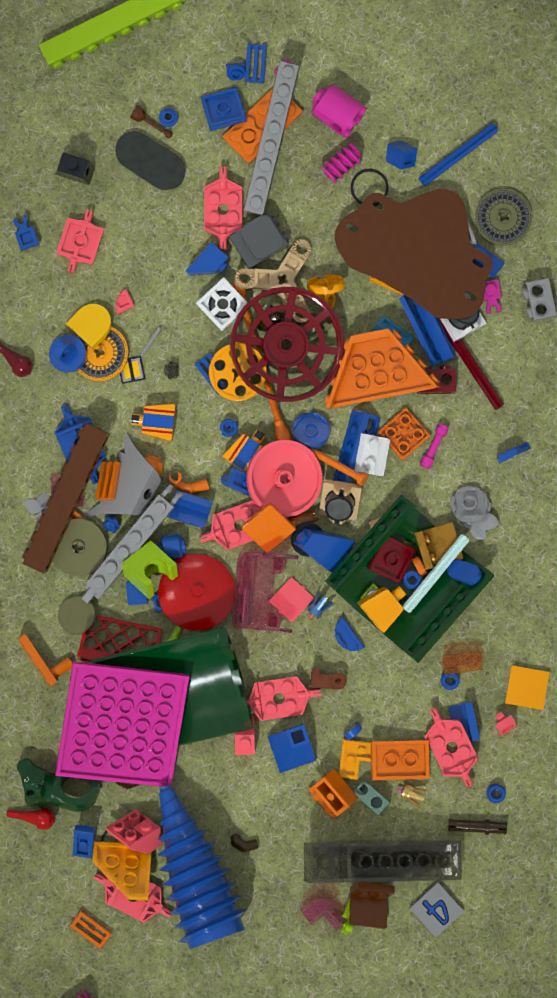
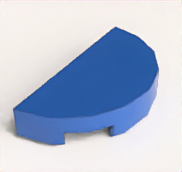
M342 616L335 627V637L338 644L349 651H359L365 648Z

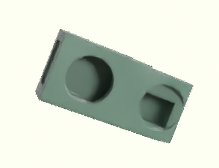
M364 780L353 790L378 816L390 805L387 799Z

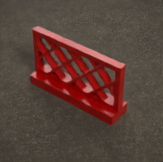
M96 615V620L102 626L94 632L90 629L89 635H87V631L82 634L77 660L90 662L92 659L113 655L118 651L121 653V649L129 644L133 649H136L132 642L139 637L143 638L147 644L146 646L159 644L162 628ZM111 623H115L119 626L120 631L111 636L106 627ZM135 627L139 635L130 640L125 630ZM104 629L109 638L99 643L95 634ZM148 631L157 632L156 640L148 643L144 634ZM123 633L128 642L118 647L113 638ZM92 636L98 645L92 649L85 648V640ZM111 640L117 649L110 653L105 652L102 645Z

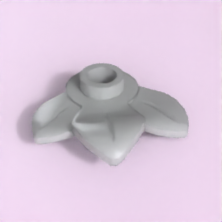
M490 502L488 512L479 521L473 523L461 521L462 525L469 529L471 535L476 539H486V530L493 529L499 525L498 519L489 513L492 506Z

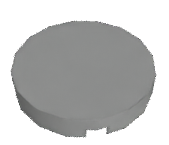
M466 486L458 489L453 494L450 506L453 515L457 519L472 523L485 517L489 508V500L487 494L483 493L480 488Z

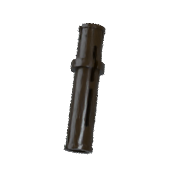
M449 819L448 831L485 833V835H489V833L507 834V822H490L488 819L485 821Z

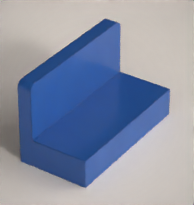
M182 492V497L174 505L176 507L168 517L204 529L213 501Z
M472 702L449 706L450 718L461 721L470 741L480 740Z

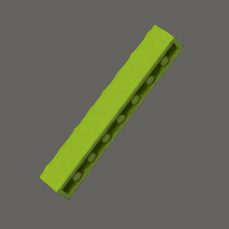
M129 0L39 44V48L49 68L59 69L65 65L64 62L70 59L75 61L82 56V53L86 51L89 53L99 48L98 45L104 42L109 44L120 34L122 36L128 35L133 31V28L137 26L144 27L149 24V20L155 17L160 19L166 15L167 11L171 9L176 11L182 8L185 0Z

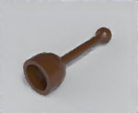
M139 105L136 106L130 116L132 120L136 122L144 120L164 133L166 138L172 137L171 131H166L146 118L145 110Z

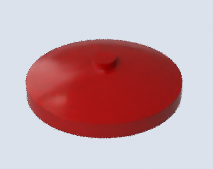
M202 554L186 555L175 560L178 577L171 580L163 573L158 588L159 603L166 617L176 626L189 631H204L220 624L228 616L235 600V585L228 569L215 558Z

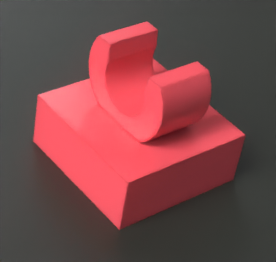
M502 711L495 715L499 722L495 727L500 736L517 727L511 715L506 718Z

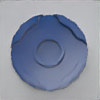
M316 412L304 413L295 419L292 425V436L296 442L303 444L308 449H316L322 447L328 441L330 426L323 415Z

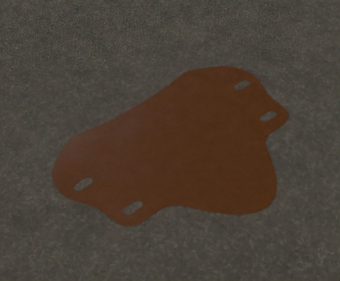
M437 189L402 203L395 202L381 193H372L357 210L345 216L338 224L335 231V243L339 253L350 268L376 278L406 295L434 317L441 319L467 318L476 313L481 307L485 294V282L493 263L488 255L471 245L466 208L461 197L456 192L448 189ZM378 201L384 205V209L376 208L372 202ZM350 223L356 226L358 232L355 233L349 230L346 225ZM476 258L483 262L485 266L480 268L472 261ZM470 292L473 295H475L477 299L475 301H472L469 298L465 297L464 293Z

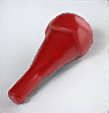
M43 807L40 810H7L6 812L7 817L24 820L41 830L50 829L56 820L53 811Z

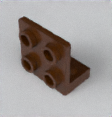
M361 881L350 886L349 924L379 929L387 928L388 897L395 893V886Z

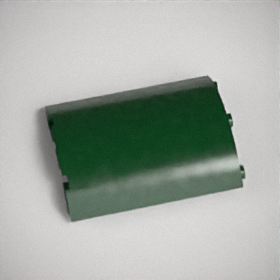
M226 627L90 660L92 664L188 674L189 682L178 746L254 728L250 706L247 704L246 697L243 696V693H246L242 673L235 650L232 651L230 647L232 642Z

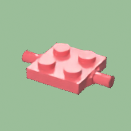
M86 209L83 220L67 218L56 254L70 260L68 272L75 273L77 263H85L92 266L94 264L104 228L97 227L91 223L94 213L91 210Z

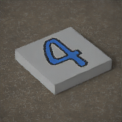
M438 882L409 908L435 938L464 912Z

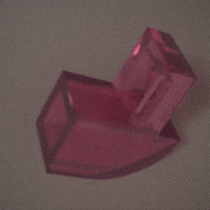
M313 898L300 908V911L311 925L325 916L336 931L342 927L340 915L336 911L333 913L331 911L336 907V904L328 898Z

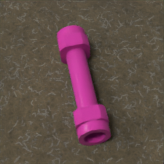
M438 424L435 430L436 435L426 456H423L420 466L430 470L434 462L432 459L443 436H446L449 427Z

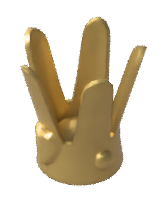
M405 785L404 790L397 789L403 792L401 799L408 800L421 809V804L415 799L423 801L424 797L417 793H425L426 789L414 788L411 785Z

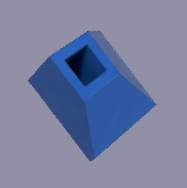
M304 724L267 736L280 773L316 761Z

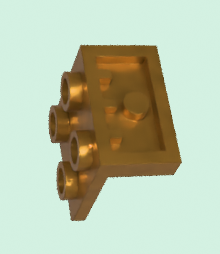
M452 522L415 533L425 569L434 568L458 539ZM462 551L454 560L463 559Z

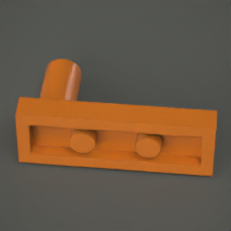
M26 634L19 637L18 641L50 688L57 683L56 678L72 668V662L67 657L49 669Z

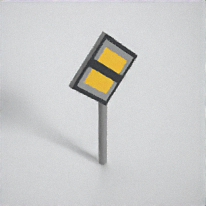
M160 327L156 329L139 356L128 358L124 369L120 372L122 384L146 380L142 357L160 332Z

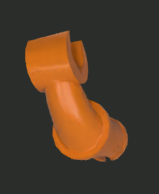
M178 471V481L173 480L171 474L169 475L170 484L181 492L193 495L209 490L206 478L193 483L187 482L186 484L182 481V475Z

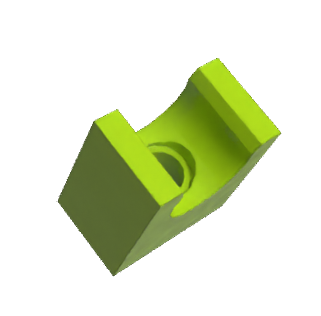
M151 540L122 562L124 577L148 599L154 596L153 584L151 579H149L150 575L164 573L171 580L178 577L176 563Z

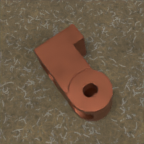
M312 668L310 687L338 690L344 688L347 683L346 677L342 673L327 675L320 674L319 668Z

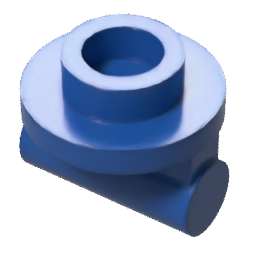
M245 62L226 64L228 78L234 81L243 79L246 74Z

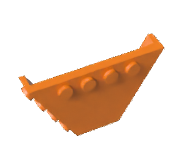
M383 329L353 335L345 342L344 350L346 351L342 360L339 361L337 376L335 375L331 382L333 389L331 394L328 393L326 397V409L441 388L438 385L440 381L433 373L429 374L425 370L427 366L421 359L417 360L413 356L414 350L408 344L404 345L402 343V336L397 330Z

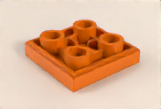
M406 407L377 432L381 437L390 439L389 447L402 461L431 436Z
M269 502L242 524L241 529L266 553H269L296 530V526Z

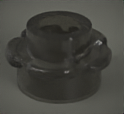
M170 361L168 365H165L164 374L168 379L178 378V363Z

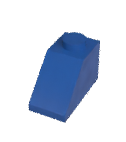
M211 242L190 265L186 273L189 276L217 274L219 271L222 273L229 265L227 263L229 257Z

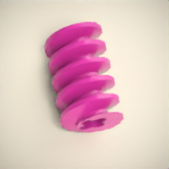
M350 142L347 144L348 149L343 147L341 149L342 153L336 152V158L330 157L331 163L328 161L324 162L325 168L320 166L324 174L335 184L337 183L336 176L343 179L342 172L349 174L348 167L353 170L355 169L354 162L359 165L361 164L359 158H362V156Z

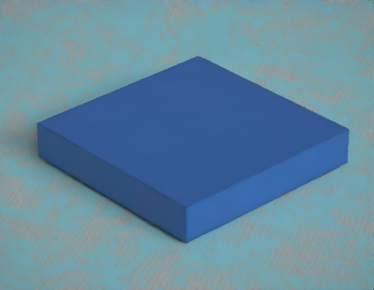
M237 87L200 97L210 131L247 121Z

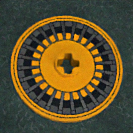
M111 327L108 335L94 349L82 340L87 351V359L78 370L82 376L92 381H107L116 377L124 369L128 360L129 350L125 338L118 330ZM100 348H102V351L105 354L100 355V357L98 358V355L95 352L96 350L99 351Z

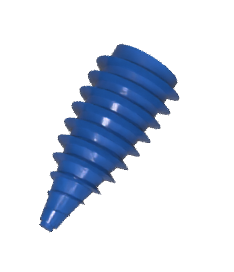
M170 785L160 788V810L162 811V822L160 825L163 826V836L158 840L164 842L165 849L158 856L166 857L167 864L159 871L169 872V879L162 886L172 887L173 893L166 900L175 901L176 908L169 914L179 915L180 922L174 928L183 929L185 934L178 942L188 943L189 949H193L245 930L240 916L247 909L237 908L235 902L241 896L232 895L230 888L236 882H227L224 875L230 869L221 868L218 864V861L224 855L213 854L211 848L216 842H207L203 835L207 830H199L194 823L197 818H191L186 810L187 807L183 806L174 788H171Z

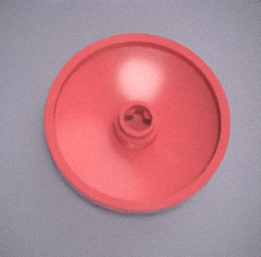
M292 440L273 441L261 447L250 460L246 474L247 489L250 497L260 509L271 502L285 517L296 516L309 509L318 498L322 487V470L316 456L303 444Z

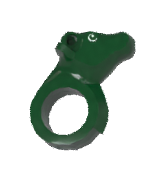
M27 758L18 762L17 771L21 777L27 805L31 807L38 805V808H42L44 803L62 809L81 812L89 809L96 803L100 792L98 780L88 779L92 785L90 791L83 797L72 798L67 796L62 790L65 781L70 777L56 776L55 773L52 774L36 766Z

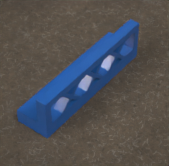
M406 295L399 297L431 366L442 364L455 357L456 353L439 318L434 317Z
M352 410L338 460L340 463L353 470L355 469L361 433L376 436L381 418L366 412ZM371 419L373 420L372 427L368 430L367 423ZM336 469L333 481L352 483L353 478Z

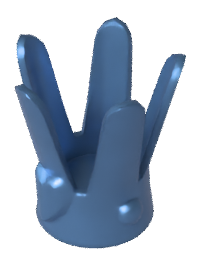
M318 591L314 602L307 609L311 613L309 619L313 615L319 619L322 613L334 604L331 601L323 606L327 601V597L324 596L319 601L321 597L320 591Z

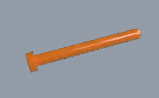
M310 449L317 459L354 478L360 486L366 483L368 479L367 473H359L317 449Z

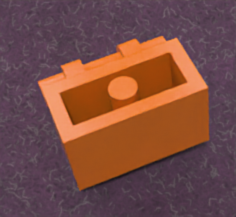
M334 768L308 789L313 795L311 797L320 803L324 808L325 814H329L332 819L339 816L358 799Z

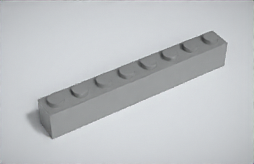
M282 61L278 64L243 207L244 213L256 216L263 215L299 68L298 65Z

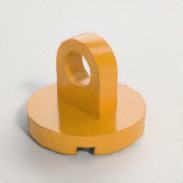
M327 274L323 275L324 278L319 279V276L311 278L307 282L308 291L319 294V297L333 309L336 301L335 293L345 288L343 277Z

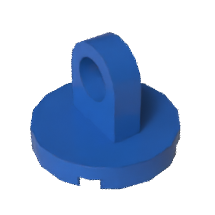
M74 335L60 336L50 347V362L57 370L63 373L78 371L87 359L86 346L81 339Z

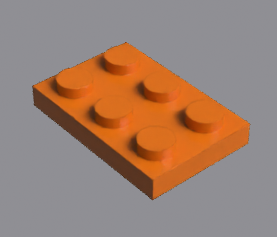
M429 740L371 741V780L430 779Z

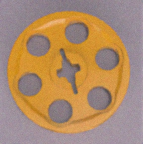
M235 343V348L241 352L237 360L239 365H241L242 371L245 373L252 367L247 361L246 344ZM230 344L221 348L212 358L209 367V378L213 388L222 397L231 401H244L257 395L256 392L242 381L239 375L235 379V373L233 372L235 367L230 357ZM252 347L253 355L258 357V361L261 360L263 357ZM218 360H223L226 364L225 368L221 371L215 368V363ZM264 366L262 370L267 373V368ZM261 377L260 383L255 386L262 389L266 379ZM221 379L228 381V387L224 390L218 388V381ZM238 386L246 388L244 396L236 395L235 390Z

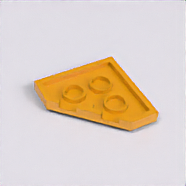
M94 841L93 863L129 900L148 901L152 851L146 854L131 850L123 843Z

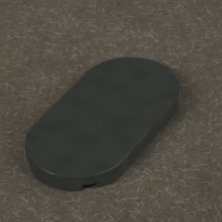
M136 131L128 132L118 140L115 152L119 163L160 190H171L178 187L184 180L185 166L181 158L145 134Z

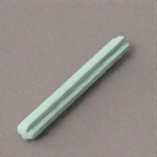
M464 534L458 537L404 603V610L409 613L412 612L467 545L469 538Z

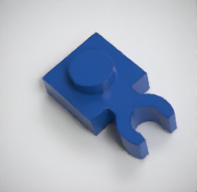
M23 215L24 223L18 224L16 218L13 219L15 226L20 230L15 232L21 251L39 245L33 226L27 227L29 221L26 215Z

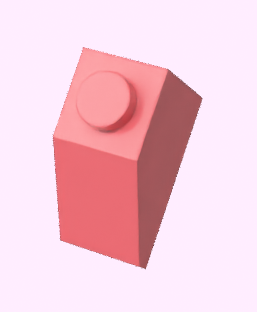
M254 728L235 732V755L255 754Z

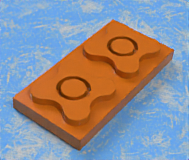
M272 89L245 114L246 122L235 124L222 136L248 164L256 158ZM292 99L283 131L303 113Z

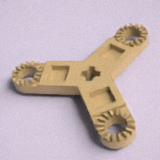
M304 239L297 240L292 245L278 270L246 268L238 270L234 277L235 284L243 289L269 290L277 287H297L294 279L311 252L310 243ZM304 245L306 253L299 254L296 251V247ZM241 274L248 275L249 282H241L239 276ZM282 276H284L285 282H287V284H279V279L277 277L281 278ZM279 293L281 301L284 305H287L288 293ZM296 294L294 306H298L310 313V309L306 305L303 296ZM293 312L292 320L295 323L303 324L308 320L305 317L297 318L296 312Z

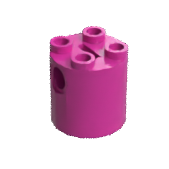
M335 84L320 89L312 100V115L346 139L351 134L352 128L358 125L367 110V107Z

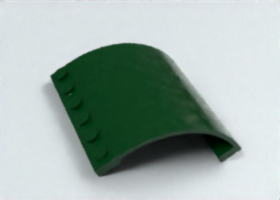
M400 495L325 582L375 626L357 604L361 600V595L372 583L379 589L385 587L390 592L400 586L406 593L398 601L402 607L416 589L407 588L403 580L401 584H398L367 569L370 559L389 537H392L416 549L413 558L419 556L423 562L415 533L434 528L435 526L416 509V506L411 501ZM463 550V559L461 560L476 565L482 572L481 579L476 584L469 585L452 579L446 569L412 612L409 613L403 609L401 614L383 633L417 663L422 660L494 577L492 572L475 561ZM411 560L407 571H418ZM428 574L422 577V581L427 577ZM410 577L409 582L415 583L416 577Z

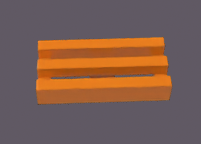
M102 462L96 499L115 500L121 467L120 462Z
M82 910L70 925L72 929L99 949L104 946L112 935V932ZM84 917L107 935L104 937L80 918ZM78 922L87 930L92 932L94 935L100 938L102 942H97L95 939H93L91 936H89L87 933H85L83 930L77 927L76 923Z

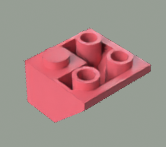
M137 809L106 827L107 832L131 850L148 854L163 845L162 841L158 840L161 837L160 827Z

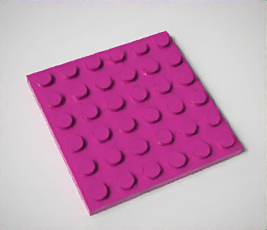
M73 661L55 775L160 787L171 786L189 675Z

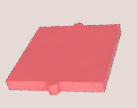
M291 577L268 602L278 610L279 614L285 616L292 623L314 600V597L305 590V586H301Z

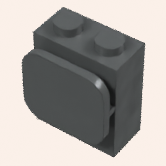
M269 212L257 217L244 225L242 229L229 236L248 269H254L288 248L287 242H289V238L284 231L280 232L277 227L280 225L274 215L270 216Z

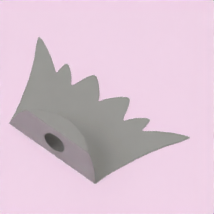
M127 432L124 436L125 454L118 452L121 467L115 500L95 499L101 503L89 510L85 517L102 514L142 515L152 501L161 479L154 467L136 449ZM147 489H150V490L148 491V493H147L145 499H144V493H145V491H146Z

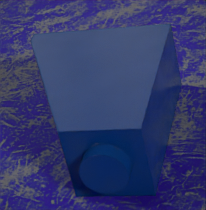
M304 528L298 534L294 544L332 573L355 542L345 535Z

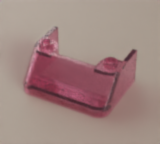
M242 552L239 555L232 617L235 628L292 633V629L280 628V616L272 612V604L268 601L273 597L275 574H281L284 571L286 559L298 560L297 555L269 552Z

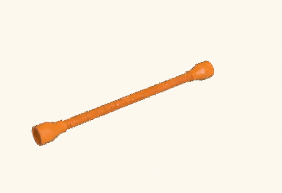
M235 282L231 283L234 289L247 301V289L238 287ZM248 309L243 318L245 320L244 322H246L245 325L249 330L252 324V319H250L251 316L249 314L250 312H248ZM252 345L262 356L259 345ZM266 380L264 384L265 392L274 395L271 382ZM269 399L268 401H270V408H272L271 411L275 420L276 441L292 440L289 430L284 425L283 420L280 419L281 416L280 412H278L277 402Z

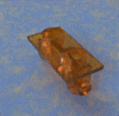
M474 651L442 656L444 675L483 670L481 652Z

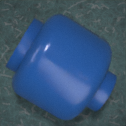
M179 534L164 535L161 538V543H157L158 547L171 559L182 558L183 553H186L185 540Z

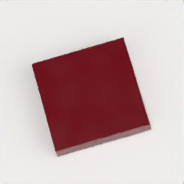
M389 537L370 559L367 569L401 584L416 549Z

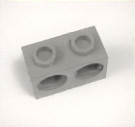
M549 278L527 282L525 288H522L524 300L528 299L529 307H526L528 318H532V322L555 318L556 310ZM532 288H540L542 294L535 296L532 293ZM536 306H543L545 314H538Z

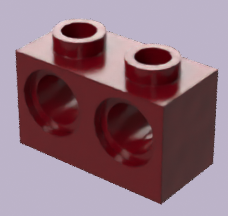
M427 366L425 370L429 374L433 373L440 381L438 385L441 388L420 391L417 394L456 393V369H451V366H440V369H432V366ZM448 375L451 378V383L443 384L440 379L441 376Z

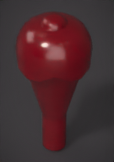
M0 343V353L11 366L12 372L18 377L30 375L33 369V362L30 358L13 352Z

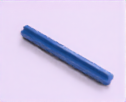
M491 123L421 175L419 177L420 183L426 186L497 133L498 129L495 124Z

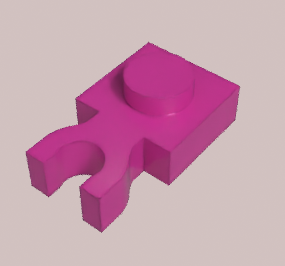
M498 279L486 281L483 302L487 301L488 303L486 314H491V306H495L497 313L501 312V307L497 302V299H501Z

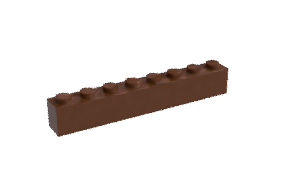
M86 424L81 427L78 433L80 437L78 443H74L71 448L70 454L72 456L69 461L65 462L62 468L64 472L62 478H58L55 483L54 489L56 491L53 496L49 497L46 506H48L46 513H42L38 523L40 526L31 536L30 541L32 543L30 548H26L22 558H24L22 564L41 573L48 572L111 433L92 424Z

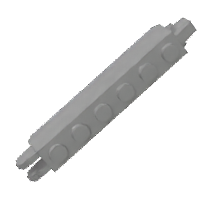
M172 484L155 498L88 580L85 587L87 592L82 597V600L87 604L94 596L99 599L100 596L106 593L123 572L122 562L143 547L176 507L174 505L179 501L183 493L178 492L171 502L168 501L165 497L173 490L174 486Z

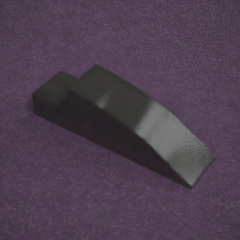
M337 840L330 842H304V882L462 880L460 840Z

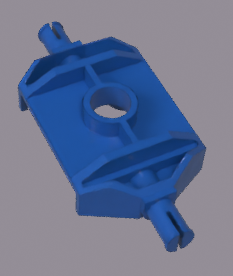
M67 404L65 408L64 406L61 407L65 420L54 433L66 461H69L72 456L70 454L71 448L75 441L80 438L78 433L81 427L86 424H92L90 417L73 416ZM104 450L91 475L93 485L97 484L99 480L96 469L107 457Z

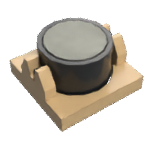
M324 479L319 515L328 516L332 523L339 521V524H343L348 519L357 520L362 486Z

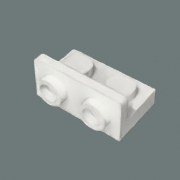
M361 433L354 470L361 473L365 472L371 475L384 476L390 439Z

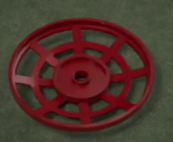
M277 287L261 292L243 306L232 326L230 352L238 375L250 389L270 400L294 402L316 395L333 380L340 367L339 361L343 358L344 337L338 317L333 309L319 296L297 287ZM288 293L287 305L273 306L264 311L258 302L262 298L273 294ZM296 294L311 299L323 311L314 317L308 311L294 306ZM252 306L258 316L252 322L247 336L236 334L242 317ZM277 311H285L284 322L274 325L268 315ZM293 312L301 314L309 322L302 327L292 323ZM327 317L330 318L335 329L337 347L325 346L324 333L319 323ZM262 320L268 328L264 338L253 337L257 325ZM313 328L317 332L319 345L309 344L306 333ZM286 339L290 342L289 350L281 348L282 340ZM235 342L246 344L247 356L252 367L245 373L240 368L237 360ZM252 345H259L263 348L265 356L258 362L255 361ZM308 352L318 353L315 363L309 369L303 360ZM324 354L336 355L331 371L320 383L314 376V373L321 365ZM269 362L279 367L278 378L268 375L262 368ZM297 366L303 374L297 378L285 379L286 368ZM258 373L267 381L277 384V394L273 395L259 389L249 379ZM307 379L314 387L312 390L301 395L284 396L285 385L297 384Z

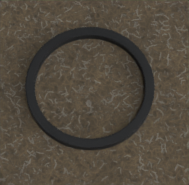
M364 169L358 172L353 177L351 182V194L359 204H362L363 202L355 196L353 185L355 179L364 172H375L384 179L386 184V191L384 196H387L389 190L388 181L380 171L375 169ZM376 202V203H372V204H373V206H376V205H378V204H380V203H379V202Z

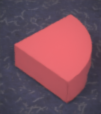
M127 289L123 290L117 298V314L135 307Z

